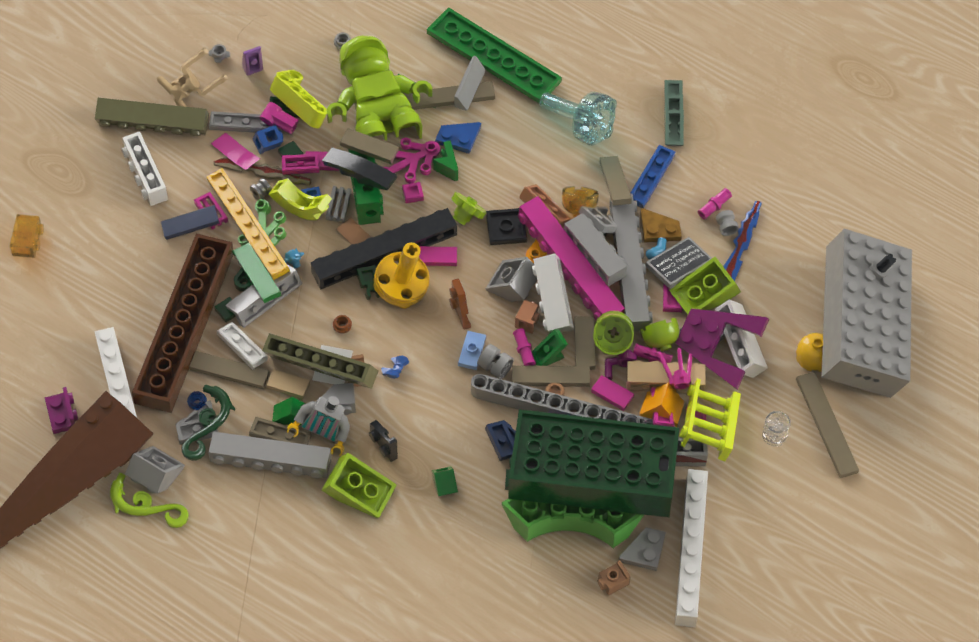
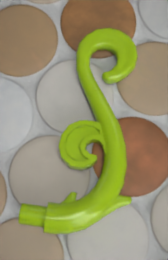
M119 473L116 480H113L110 488V497L116 514L121 510L129 515L147 516L175 509L180 512V516L177 519H173L170 517V513L167 512L165 513L166 523L172 528H179L187 523L189 514L185 506L181 504H165L151 507L152 498L145 491H138L134 494L133 503L135 506H132L125 502L122 494L125 495L122 488L126 475Z

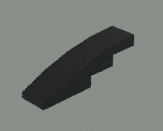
M333 147L322 159L324 166L339 169L342 175L354 177L358 183L388 191L397 179L396 174L382 166Z

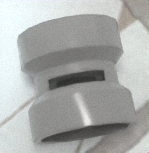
M725 210L716 215V221L720 225V232L723 236L733 235L739 230L737 222L734 221V213L731 210Z

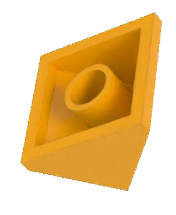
M670 382L665 383L655 389L654 396L651 395V391L646 393L639 416L652 419L653 413L658 412V416L669 419V416L673 413L674 426L677 427L684 406V400L673 386L670 385Z

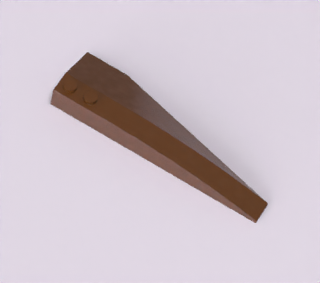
M105 391L48 451L0 507V549L7 545L8 541L14 537L22 535L24 530L33 524L36 525L41 522V519L49 513L51 515L79 496L80 492L94 486V483L102 477H107L112 473L111 471L125 465L132 458V455L151 438L153 432L121 402Z

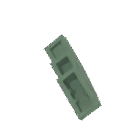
M683 80L664 81L665 145L668 146L684 145Z

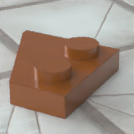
M457 278L452 280V288L449 289L451 295L449 302L452 310H456L462 327L465 330L471 328V323L466 315L469 314L466 294L460 279Z

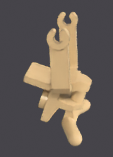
M206 47L202 48L198 54L181 66L180 70L183 75L169 83L163 76L157 77L158 83L170 95L173 94V100L178 106L186 107L182 98H187L192 91H197L200 96H205L219 84L228 80L226 74H223L205 89H199L200 82L188 67L209 52Z

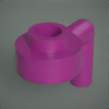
M626 350L624 353L618 354L617 357L605 359V377L612 380V365L627 368V362L637 360V355L631 350Z

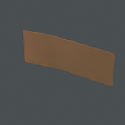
M351 217L336 228L351 245L358 244L371 237Z

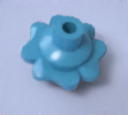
M297 248L289 250L285 253V263L292 264L294 269L300 267L299 260L304 255V252H298Z

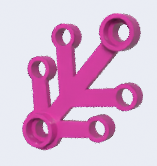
M407 137L402 138L400 146L403 150L413 149L419 152L398 151L395 158L404 160L389 168L383 167L392 173H396L409 166L408 172L405 173V181L408 184L414 183L416 181V170L419 160L425 157V162L420 166V172L422 175H429L431 173L432 159L436 158L440 153V145L435 141L420 144L411 142V139Z

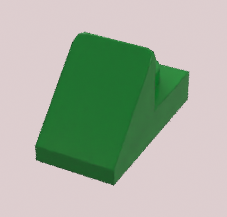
M451 140L443 142V149H441L442 158L433 159V170L453 181H458V166Z
M554 329L532 351L537 366H548L564 358L561 351L568 343L560 330Z

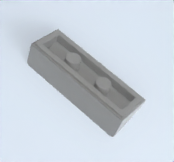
M477 56L472 57L454 96L455 108L468 110L485 73V68Z

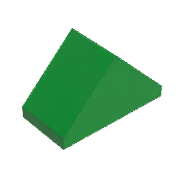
M290 397L274 405L272 421L283 425L294 423L295 416L301 406L306 403Z

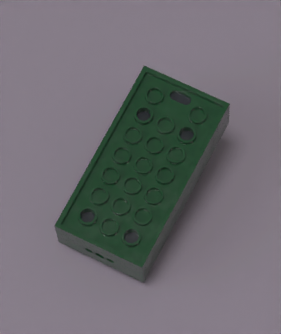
M519 409L509 473L508 499L670 518L679 428Z

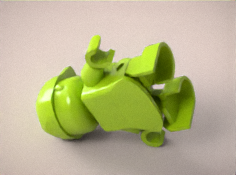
M357 36L343 44L339 53L340 69L342 75L346 76L347 81L352 86L344 89L338 101L328 106L327 122L331 123L334 115H341L342 121L346 122L347 111L354 104L356 108L355 131L371 137L383 135L384 140H387L388 133L394 132L397 138L399 137L400 129L415 126L419 139H422L423 126L419 115L412 109L409 100L403 93L408 95L412 93L414 102L418 104L420 101L419 93H426L428 97H432V85L424 80L415 83L404 75H394L389 70L390 60L388 58V51L382 41L376 37Z

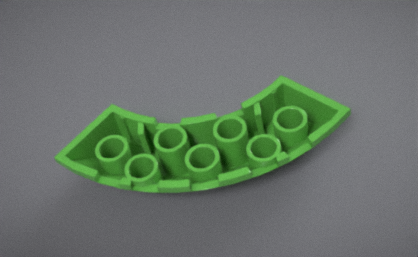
M507 499L502 502V507L514 530L527 542L549 532L576 531L601 539L614 548L630 536L644 516L642 514Z

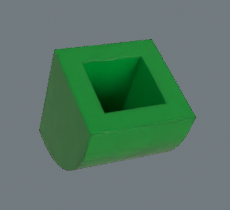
M451 466L431 470L438 496L458 492L454 469Z

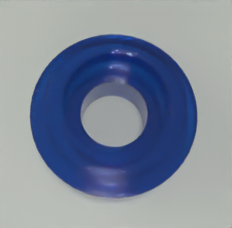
M200 391L192 392L187 399L188 406L193 410H200L207 402L205 394Z

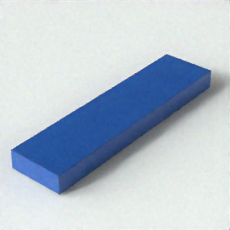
M661 145L657 147L630 193L633 194V201H637L638 207L644 208L673 160L675 151Z

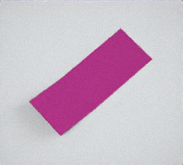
M226 132L211 143L244 170H247L261 159L244 148Z

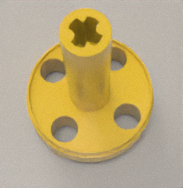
M407 243L402 252L391 253L384 257L378 264L374 274V290L389 304L403 309L418 303L425 296L429 287V271L425 263L419 258L421 250L416 243ZM416 276H421L424 279H418ZM380 280L385 281L387 284L380 283ZM402 295L408 296L409 299L403 298Z

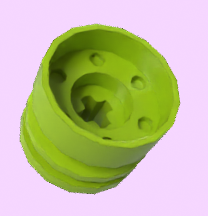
M620 311L603 313L594 325L593 339L596 346L608 355H618L630 348L634 338V327L631 319ZM613 327H616V330L619 333H615V335L612 336L611 331L608 330H612Z

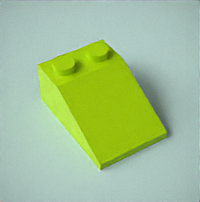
M716 257L710 259L669 290L687 315L691 308L701 310L714 309L741 292L735 281Z
M346 453L339 457L321 491L343 504L379 518L397 484L351 454Z

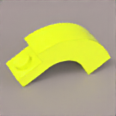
M288 178L278 181L268 194L285 210L306 220H318L322 213L329 208L328 204L332 200L328 194L317 197L307 195L300 191Z

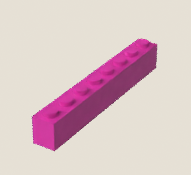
M539 196L521 205L518 213L519 221L526 225L531 237L536 238L543 252H546L548 255L555 253L560 258L564 280L569 281L574 293L582 298L584 306L593 313L594 319L597 321L603 313L608 311L624 313L625 308Z

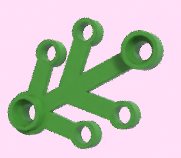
M259 199L255 204L259 224L268 237L274 232L275 236L271 239V242L276 246L287 235L283 227H278L286 221V216L282 211L276 212L273 216V222L267 227L266 215L270 213L271 206L267 200ZM243 234L238 237L241 246L249 243Z

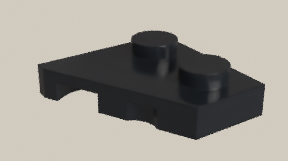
M375 420L370 423L369 436L374 443H378L381 454L384 457H388L390 462L398 459L397 440L395 437L389 438L388 430Z

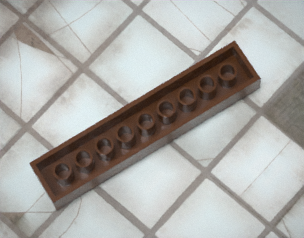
M196 233L133 388L134 404L172 413L188 373L190 363L197 350L233 258L232 242Z

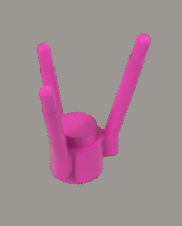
M677 349L679 370H676L672 376L662 353L658 352L670 385H674V388L678 390L688 388L691 384L692 354L688 355L686 373L683 370L681 349Z

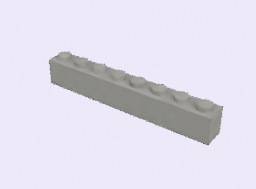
M630 194L632 198L631 204L614 206L610 198L609 208L610 215L617 225L613 233L616 253L620 258H624L628 265L626 277L619 280L622 305L625 308L624 314L631 319L635 332L640 331V329L646 330L645 326L653 322L652 312L648 311L650 296H646V291H648V280L644 279L646 265L642 263L644 251L643 247L640 248L639 245L642 242L641 232L637 230V227H639V216H635L637 201H633V194Z

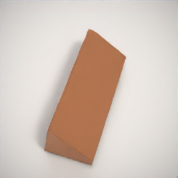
M537 184L524 187L520 194V199L524 203L539 196L562 228L564 223L571 220Z

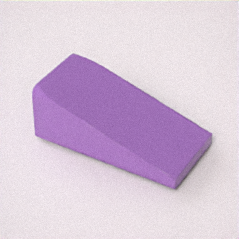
M260 46L243 52L242 67L247 76L263 70Z

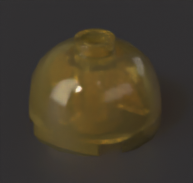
M575 186L563 188L562 205L567 212L573 214V217L580 215L579 210L581 206L588 208L597 207L599 198L597 190L587 187L575 190Z

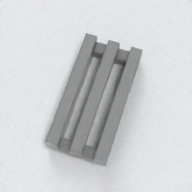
M333 186L331 192L332 200L327 209L326 220L345 222L351 188L344 190V187L337 189V186ZM336 194H339L334 216H331ZM346 195L341 217H338L342 196Z

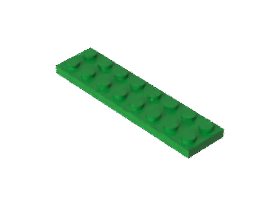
M449 7L427 28L428 35L470 61L473 56H477L486 71L539 104L562 82V77Z

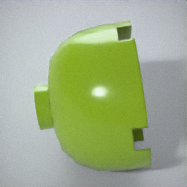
M671 318L669 323H666V320H662L645 326L646 330L640 329L645 344L652 349L653 347L660 349L661 352L672 349L671 345L677 341L680 332L676 318Z

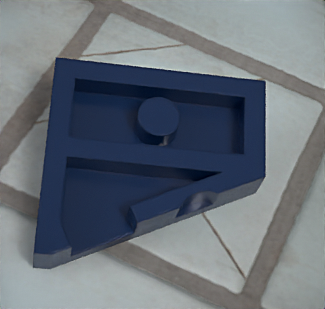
M505 420L487 424L485 430L499 460L510 459L513 453L516 430Z

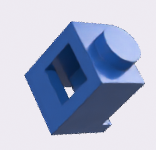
M274 125L257 131L252 139L259 154H263L266 151L280 147L283 143V134Z

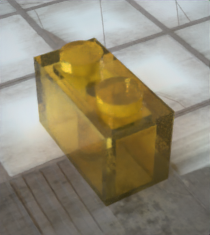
M17 214L10 242L12 256L35 258L36 251L40 249L39 237L44 232V225L41 224L39 216Z

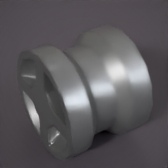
M261 178L257 184L250 186V191L256 200L264 199V196L268 195L272 190L264 178Z

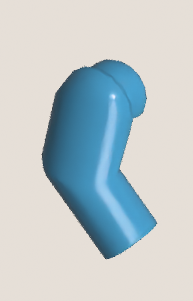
M662 237L658 238L657 246L648 249L646 257L650 260L664 252L667 240Z

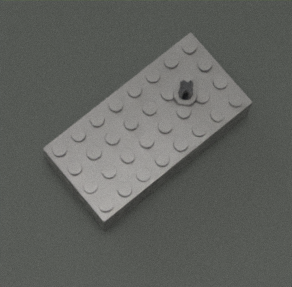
M843 229L826 246L822 378L889 398L910 382L911 249L848 229Z

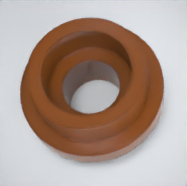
M339 315L333 321V329L338 333H347L352 328V321L346 315Z

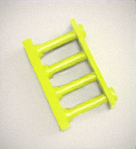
M697 378L694 385L690 384L687 391L689 401L685 424L679 436L682 438L681 446L685 447L690 438L717 448L719 451L718 459L726 461L733 449L741 394L733 391L731 397L725 399L699 389L701 379ZM699 397L721 405L726 410L723 413L698 404L697 399ZM695 411L720 419L723 425L719 426L696 418ZM693 425L718 433L721 439L717 440L692 431Z

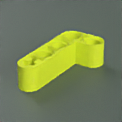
M295 70L277 72L270 91L309 126L320 128L327 115V109L300 86L303 75Z

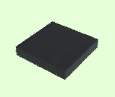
M519 208L486 211L490 245L527 243L525 224L523 225L518 219Z

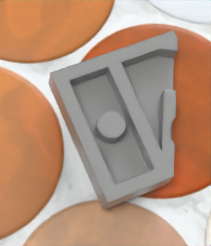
M581 206L579 213H584L587 218H590L598 231H601L603 234L615 232L617 225L611 215L607 216V207Z

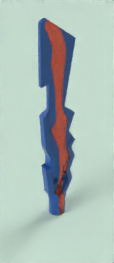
M755 201L753 208L746 213V218L741 222V228L738 230L739 235L733 240L736 248L723 266L734 281L743 263L740 260L744 250H748L752 238V230L756 228L759 210L762 205L760 201Z

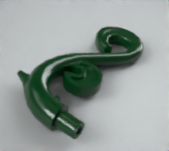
M206 384L203 387V392L214 397L216 403L220 402L221 410L217 417L215 411L211 408H205L200 412L199 422L205 428L192 435L182 445V453L188 460L196 461L205 455V445L198 439L218 429L226 421L230 414V409L234 411L236 409L232 405L228 394L220 387H212ZM198 440L199 448L196 451H190V444Z

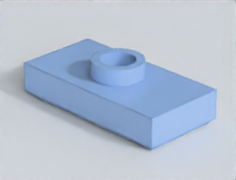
M467 331L458 366L477 370V362L486 340L485 334Z

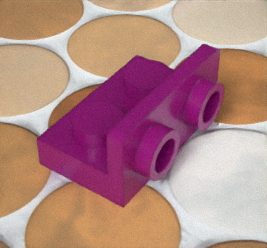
M63 387L64 393L44 397L53 434L68 431L75 424V421L78 420L76 409L72 410L71 407L72 404H75L72 392L68 393L66 387Z

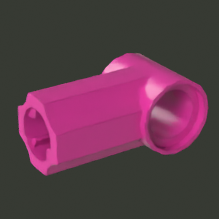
M273 102L267 104L259 117L265 124L269 126L276 125L289 134L295 131L299 122L298 119L285 113L281 107Z

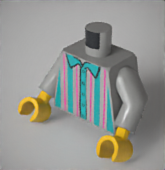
M330 396L328 399L319 397L316 402L311 401L301 406L294 418L295 422L288 425L287 433L291 428H294L296 432L293 437H296L299 433L298 426L301 423V427L333 442L338 440L337 444L332 447L331 454L333 455L335 448H339L341 451L340 457L344 452L343 442H346L350 425L347 416L344 415L345 408L339 405L337 397Z

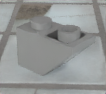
M353 383L334 384L322 396L326 399L330 396L337 397L339 405L345 408L344 415L356 413Z

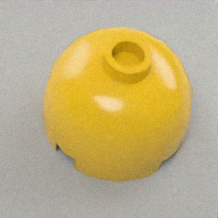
M810 333L804 336L797 345V362L807 371L819 370L818 372H822L823 334Z

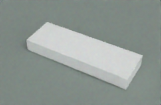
M233 322L217 330V335L252 370L268 361V356Z

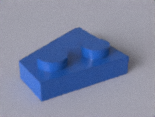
M481 123L441 125L435 142L443 146V142L451 140L453 149L470 154L481 129Z

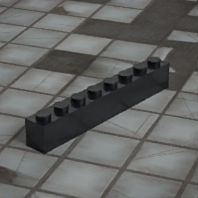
M448 208L438 210L429 216L420 217L416 221L405 223L396 229L387 230L381 235L369 237L363 242L352 244L340 251H334L325 257H319L310 262L311 273L320 290L356 276L357 268L373 265L377 267L387 255L402 252L407 243H416L419 247L431 246L457 235V223Z

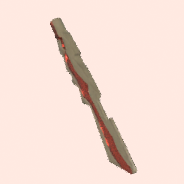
M228 157L214 161V165L239 172L243 170V168L235 164ZM266 163L259 166L253 164L247 169V171L255 172L256 176L279 180L288 178L293 184L310 186L312 181L311 178L303 177L300 174L283 175L282 168H279V166L271 167Z

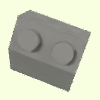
M528 257L502 260L485 289L511 302L526 299L531 287L537 282V277L534 276L532 270L534 263Z
M152 446L132 455L125 475L130 477L133 482L147 487L148 491L158 494L169 488L185 465Z

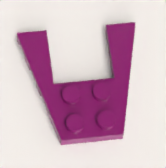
M691 308L675 343L738 390L746 372L714 359L712 355L727 324L762 337L769 318Z

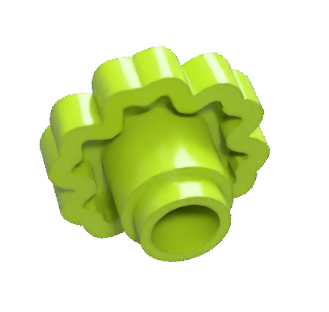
M457 192L452 196V201L458 205L453 215L457 222L465 225L467 222H470L473 216L483 219L486 215V211L473 198L463 196Z

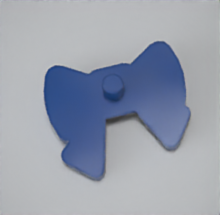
M403 355L392 357L391 360L395 364L394 367H382V374L387 375L389 378H398L403 367L409 364L408 358Z

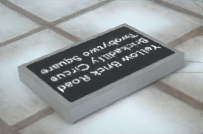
M687 237L647 261L646 267L671 289L712 259V257L690 237Z

